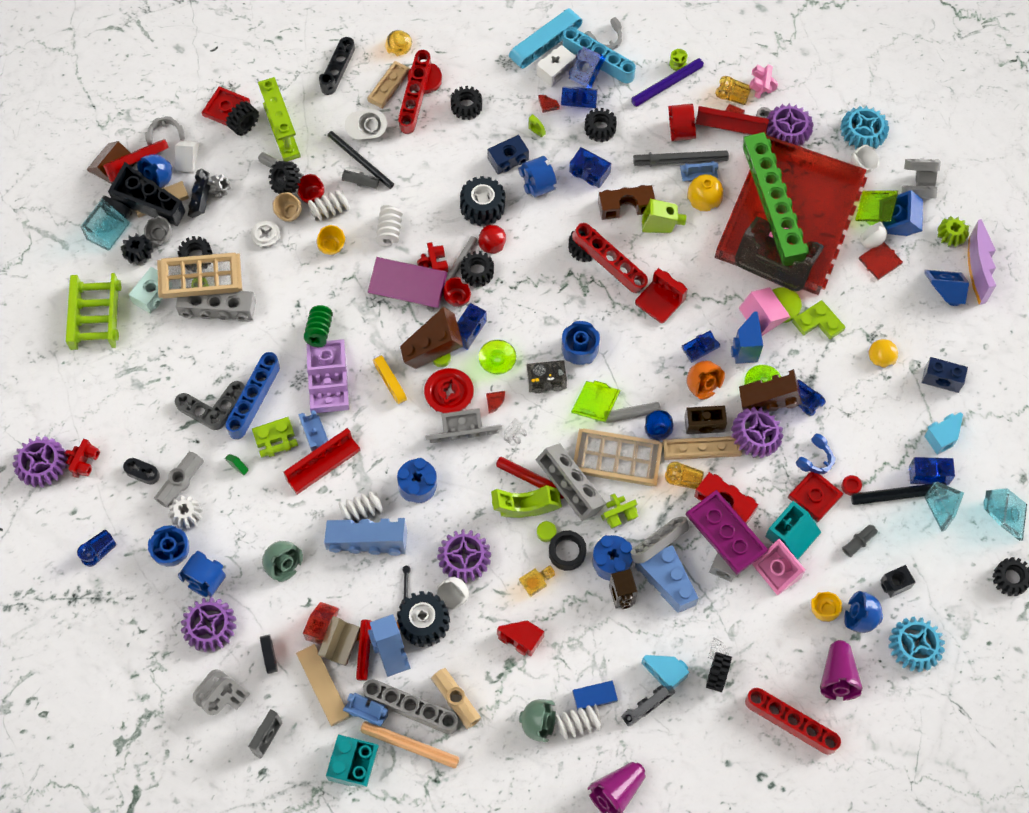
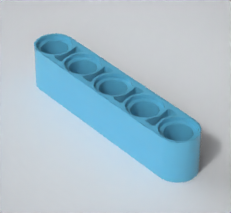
M570 8L566 9L510 51L509 58L520 68L527 67L563 40L564 29L568 27L578 29L583 20Z
M568 27L564 29L563 46L571 53L623 83H631L634 80L636 69L634 62L576 28Z

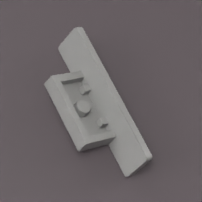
M480 408L442 413L444 433L425 435V439L430 440V443L441 442V438L449 437V440L461 439L460 435L468 434V438L480 436V432H487V435L499 433L498 430L502 429V425L482 427Z

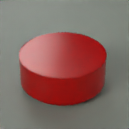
M849 475L844 478L841 488L845 494L851 496L853 493L860 492L862 482L857 476Z

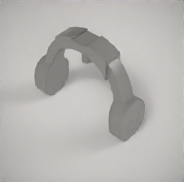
M616 17L612 18L610 23L615 32H617L618 39L615 43L611 40L609 41L610 45H605L612 50L618 48L622 42V26ZM590 31L585 32L586 35L596 40Z
M169 116L154 119L148 128V132H145L147 145L153 144V130L159 125L164 127L165 124L175 126L180 140H184L185 133L182 125H179L176 120Z

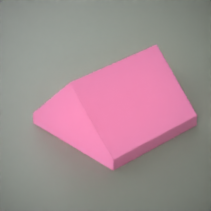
M770 287L751 292L739 307L746 320L753 312L758 311L762 336L790 318V315Z
M780 539L768 548V552L752 564L777 595L799 581L805 572L804 567Z

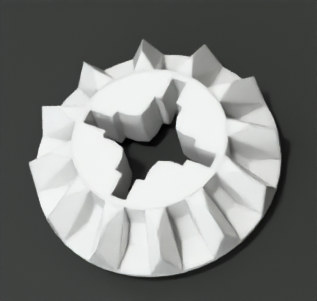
M261 221L252 228L251 238L254 244L269 248L272 244L276 245V241L280 239V230L274 222ZM262 232H265L266 234L269 233L270 238L266 236L263 237Z

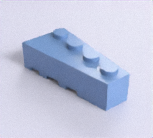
M389 518L381 519L378 523H374L369 519H362L358 523H355L353 520H327L324 544L326 550L338 553L343 550L358 554L362 551L373 555L388 553L392 556H399L406 552L407 527L405 518H398V522H390Z

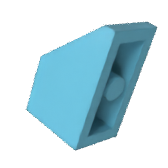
M645 655L641 662L661 685H671L674 689L689 674L688 666L682 660L678 661L676 657Z

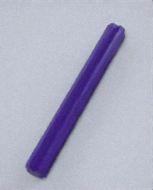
M697 58L631 98L632 104L635 107L639 106L701 69L704 62Z

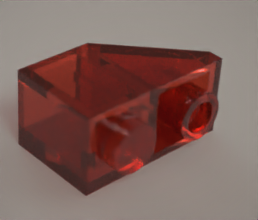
M320 602L310 614L303 631L305 640L322 645L333 616L337 617L340 609Z

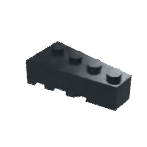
M124 162L108 190L112 199L126 205L130 209L154 218L162 216L175 226L179 225L186 212L181 200L164 188L162 189L157 186L154 181L144 177L141 172L134 170L126 162Z

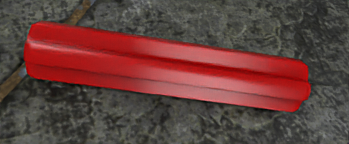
M366 619L361 620L356 672V679L359 681H366L368 679L371 643L368 630L371 629L370 622L372 621Z

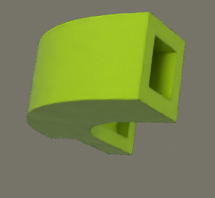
M547 485L527 493H510L499 489L491 491L493 509L499 511L503 517L523 518L537 516L562 507L559 490Z

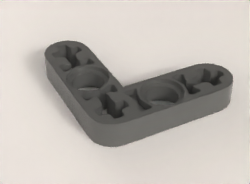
M234 381L229 384L213 408L187 393L178 394L175 398V405L180 412L212 430H219L225 425L245 386L240 381ZM240 387L241 392L234 393V389H239ZM187 400V402H188V404L191 406V408H189V406L186 405V404L181 405L180 402H181V401L185 402V401ZM224 402L232 403L229 409L221 408ZM197 408L205 409V412L200 416L194 414ZM212 419H219V422H212Z

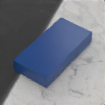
M613 680L572 691L577 711L579 708L585 710L588 705L594 708L595 704L598 707L618 702Z

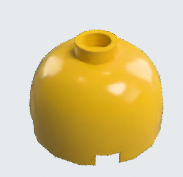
M708 174L699 175L694 178L688 187L687 198L693 208L699 211H711L712 208L719 207L724 192L722 183L716 177Z

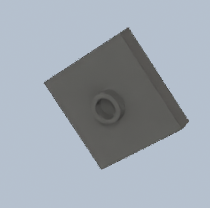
M272 709L269 710L248 746L252 753L260 759L282 725V720L278 713Z

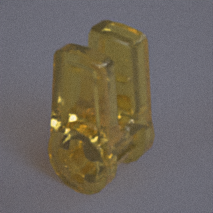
M722 76L719 81L720 86L715 91L716 96L723 100L746 105L751 92L750 85L729 76Z
M671 462L665 472V480L671 485L697 489L702 482L704 472L679 462Z

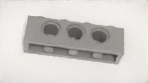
M249 291L177 297L176 309L179 316L186 318L195 316L203 319L219 318L221 320L237 319L239 321L253 320L256 299L254 293Z
M560 443L545 448L535 459L581 521L595 516L606 505V502Z

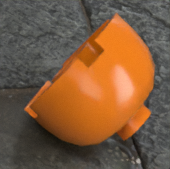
M701 361L689 369L686 383L693 395L701 400L708 399L715 394L712 391L716 387L720 388L722 386L725 372L720 366L711 361Z

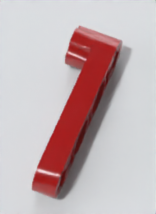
M163 139L106 163L103 167L110 182H113L124 162L131 165L140 161V158L161 152L169 148L166 139Z

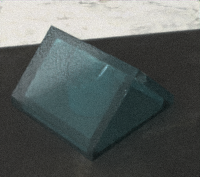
M101 199L80 227L86 240L106 250H110L130 222L104 199Z
M935 482L924 498L943 532L956 517L964 492Z

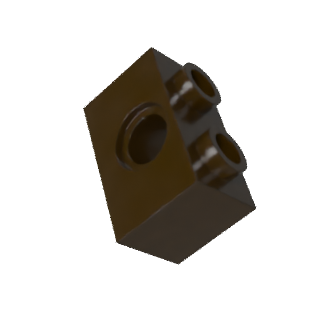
M725 405L686 408L684 416L686 434L725 432L727 426Z
M631 569L612 573L609 589L615 608L628 609L635 604L638 591Z

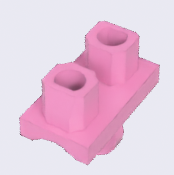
M769 64L765 68L757 65L752 70L751 75L755 77L751 80L749 88L755 90V97L758 99L761 98L763 92L771 93L778 87L777 81L771 77L773 66Z

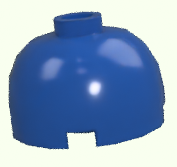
M150 154L140 158L141 160L137 162V170L144 177L154 181L160 188H164L169 184L172 178V166L169 161L157 154Z
M163 526L156 529L154 535L149 539L148 551L152 559L159 565L165 567L176 566L187 558L189 540L185 532L176 528V526Z
M857 591L853 594L848 602L851 605L850 610H845V626L854 632H871L883 620L881 604L869 593Z

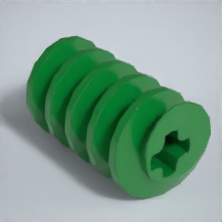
M317 305L309 311L304 340L310 346L319 348L327 343L333 312L329 307Z

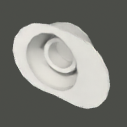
M373 109L352 112L345 120V130L354 139L377 138L387 128L385 115Z

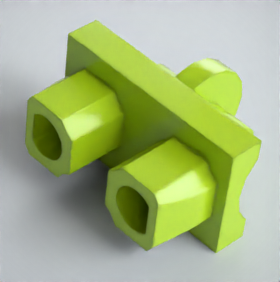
M614 493L610 495L611 501L606 503L607 508L614 506V509L601 515L602 520H606L612 529L622 524L618 514L624 512L627 521L636 519L638 517L636 509L638 503L635 499L620 505V503L626 501L625 497L617 498Z

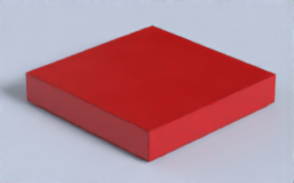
M219 86L203 109L202 116L227 126L226 117L229 116V112H232L231 109L235 108L237 103L240 105L242 101L250 103V99Z
M810 472L787 498L796 502L816 522H819L844 493L822 475Z

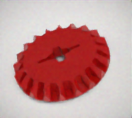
M454 368L436 371L428 378L424 387L425 399L430 408L432 407L436 412L442 413L466 409L468 404L471 403L474 394L473 383L469 376ZM451 384V389L454 393H450V396H448L447 399L445 391H448V388H450Z

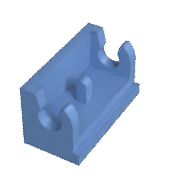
M314 410L311 411L310 416H306L304 413L298 414L312 452L328 441L320 417Z

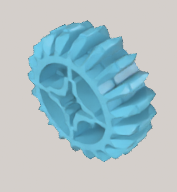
M867 105L864 108L859 106L855 109L853 107L842 119L840 130H842L841 136H844V142L849 141V146L855 145V150L863 145L877 149L887 139L889 132L888 120H885V115H880V110L874 111V107L872 109H868Z
M915 616L911 617L910 621L905 618L902 623L898 622L896 628L891 630L893 635L889 636V640L892 643L888 645V648L894 649L891 652V656L897 655L898 658L895 661L896 663L902 661V668L909 665L910 671H914L915 667L918 672H922L923 668L928 671L931 669V666L935 667L938 664L937 661L942 659L941 654L945 652V649L941 646L945 644V641L939 639L942 633H936L938 627L934 626L932 628L930 626L931 620L924 623L923 617H920L918 622ZM915 630L919 631V634H908L906 631ZM926 637L929 639L931 645L927 643ZM920 638L918 647L913 650L915 641ZM902 643L906 645L908 652L904 650ZM915 654H921L923 656L927 655L928 657L920 659L915 658L913 656Z

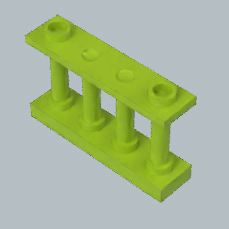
M275 77L259 81L258 85L264 99L263 106L283 161L300 158V152L294 139L296 133Z
M111 273V282L83 283L78 275H70L66 343L70 350H78V343L82 340L107 339L111 347L116 348V341L119 340L117 329L118 292L121 291L122 286L115 273ZM92 290H110V299L83 300L81 293ZM109 306V315H80V309H83V307ZM89 323H108V332L80 333L79 326Z

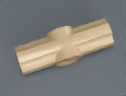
M446 668L439 670L431 677V680L447 701L448 706L453 709L466 729L473 727L481 720L480 715L465 696L464 691L457 685ZM455 694L462 697L459 702H452L450 699Z

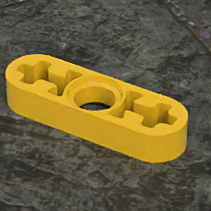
M380 355L374 358L373 363L396 403L400 404L406 401L407 397L384 357Z

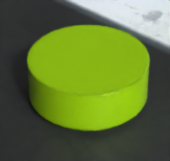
M450 353L432 362L437 367H446L451 361Z
M544 521L537 527V537L543 542H550L556 535L557 530L552 522Z

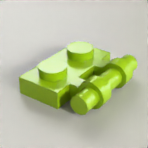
M289 417L252 428L257 447L266 446L265 449L259 450L261 458L266 456L272 457L275 456V453L284 450L287 452L291 448L298 446L296 438L288 441V438L295 436ZM281 440L283 441V443H280V444H277V445H274V446L271 445L272 443H275V442H278V441H281Z

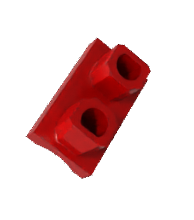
M432 242L427 243L429 257H426L425 253L421 254L417 265L427 268L431 266L432 269L449 272L446 260L440 262L436 260L445 257L443 245L433 246Z
M83 438L79 447L74 446L72 451L66 450L64 453L68 457L66 464L70 465L68 470L73 473L72 476L79 478L80 475L89 476L92 466L86 463L88 458L96 460L100 455L99 449L91 445L87 439Z

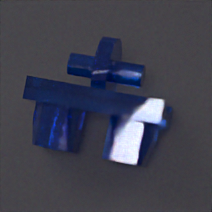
M710 330L702 335H697L695 339L685 343L681 348L692 363L720 348V343L714 338Z

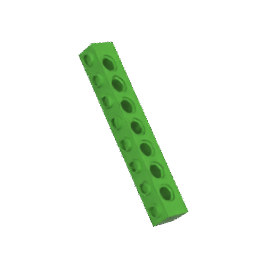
M765 132L745 136L742 148L782 265L785 267L804 263L806 255L809 253L806 243H803L802 229L798 228L797 215L792 212L791 198L787 197L786 184L782 183L781 170L776 166V155L771 152V141L767 139Z

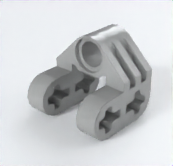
M905 159L904 169L916 171V186H902L901 193L912 190L920 198H936L937 187L935 185L941 161L939 159Z
M215 669L196 688L193 693V701L202 707L207 714L216 715L227 703L237 710L250 693L223 671ZM214 677L219 678L216 683L213 681ZM201 693L205 695L203 700L199 697ZM212 702L216 705L214 708L209 706Z

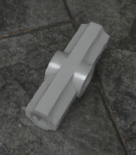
M189 451L178 467L170 471L168 480L154 499L162 506L169 508V505H172L174 499L178 497L181 491L188 488L190 479L203 464V459L194 452ZM183 477L180 482H175L177 478Z

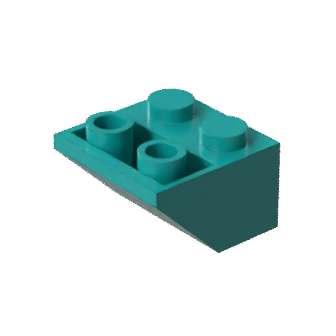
M792 501L769 527L765 537L772 543L780 539L798 560L821 534V531L811 515L796 502Z
M338 734L326 773L328 781L347 786L367 787L379 745Z

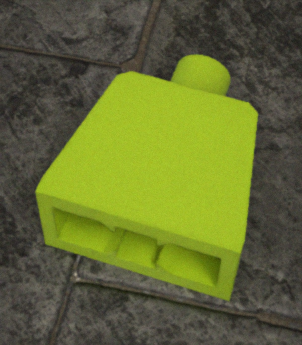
M650 199L642 215V232L671 233L675 225L686 224V215L678 214V206L676 204Z

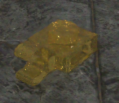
M551 565L541 572H538L535 568L519 578V582L531 597L547 586L545 580L555 576V571Z

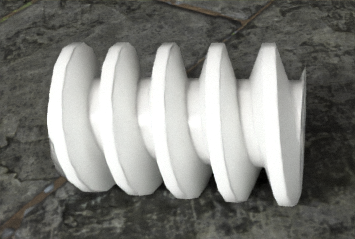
M336 190L335 196L330 192L328 198L322 195V201L319 198H315V204L311 200L308 201L314 220L315 217H318L322 221L323 214L329 218V212L335 216L336 209L342 213V207H345L347 211L349 210L348 201L343 190L342 193Z
M390 205L380 207L376 242L381 246H390L399 241L398 236L400 235L399 229L401 228L400 223L402 222L401 217L403 213L401 210Z
M370 491L368 498L361 494V501L355 496L353 503L347 499L346 506L339 502L344 520H353L355 517L359 522L360 515L367 519L368 512L375 516L376 509L383 513L377 492L374 495Z
M596 704L594 705V710L588 705L586 713L582 708H579L578 715L574 710H571L570 717L566 712H563L562 719L558 714H555L559 733L565 739H568L569 732L573 737H576V730H579L581 735H584V728H587L589 733H592V726H595L600 731L601 720Z

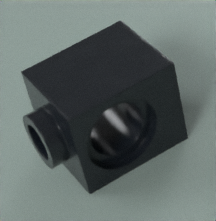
M906 565L884 574L880 580L883 591L888 593L890 598L911 589L916 583ZM892 579H897L900 585H895Z

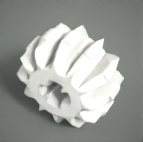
M182 495L180 501L174 499L175 505H169L171 512L168 513V517L172 519L171 523L177 525L179 529H182L184 525L187 529H190V524L197 526L196 520L202 518L199 513L203 511L202 507L199 506V501H193L191 496L185 500Z

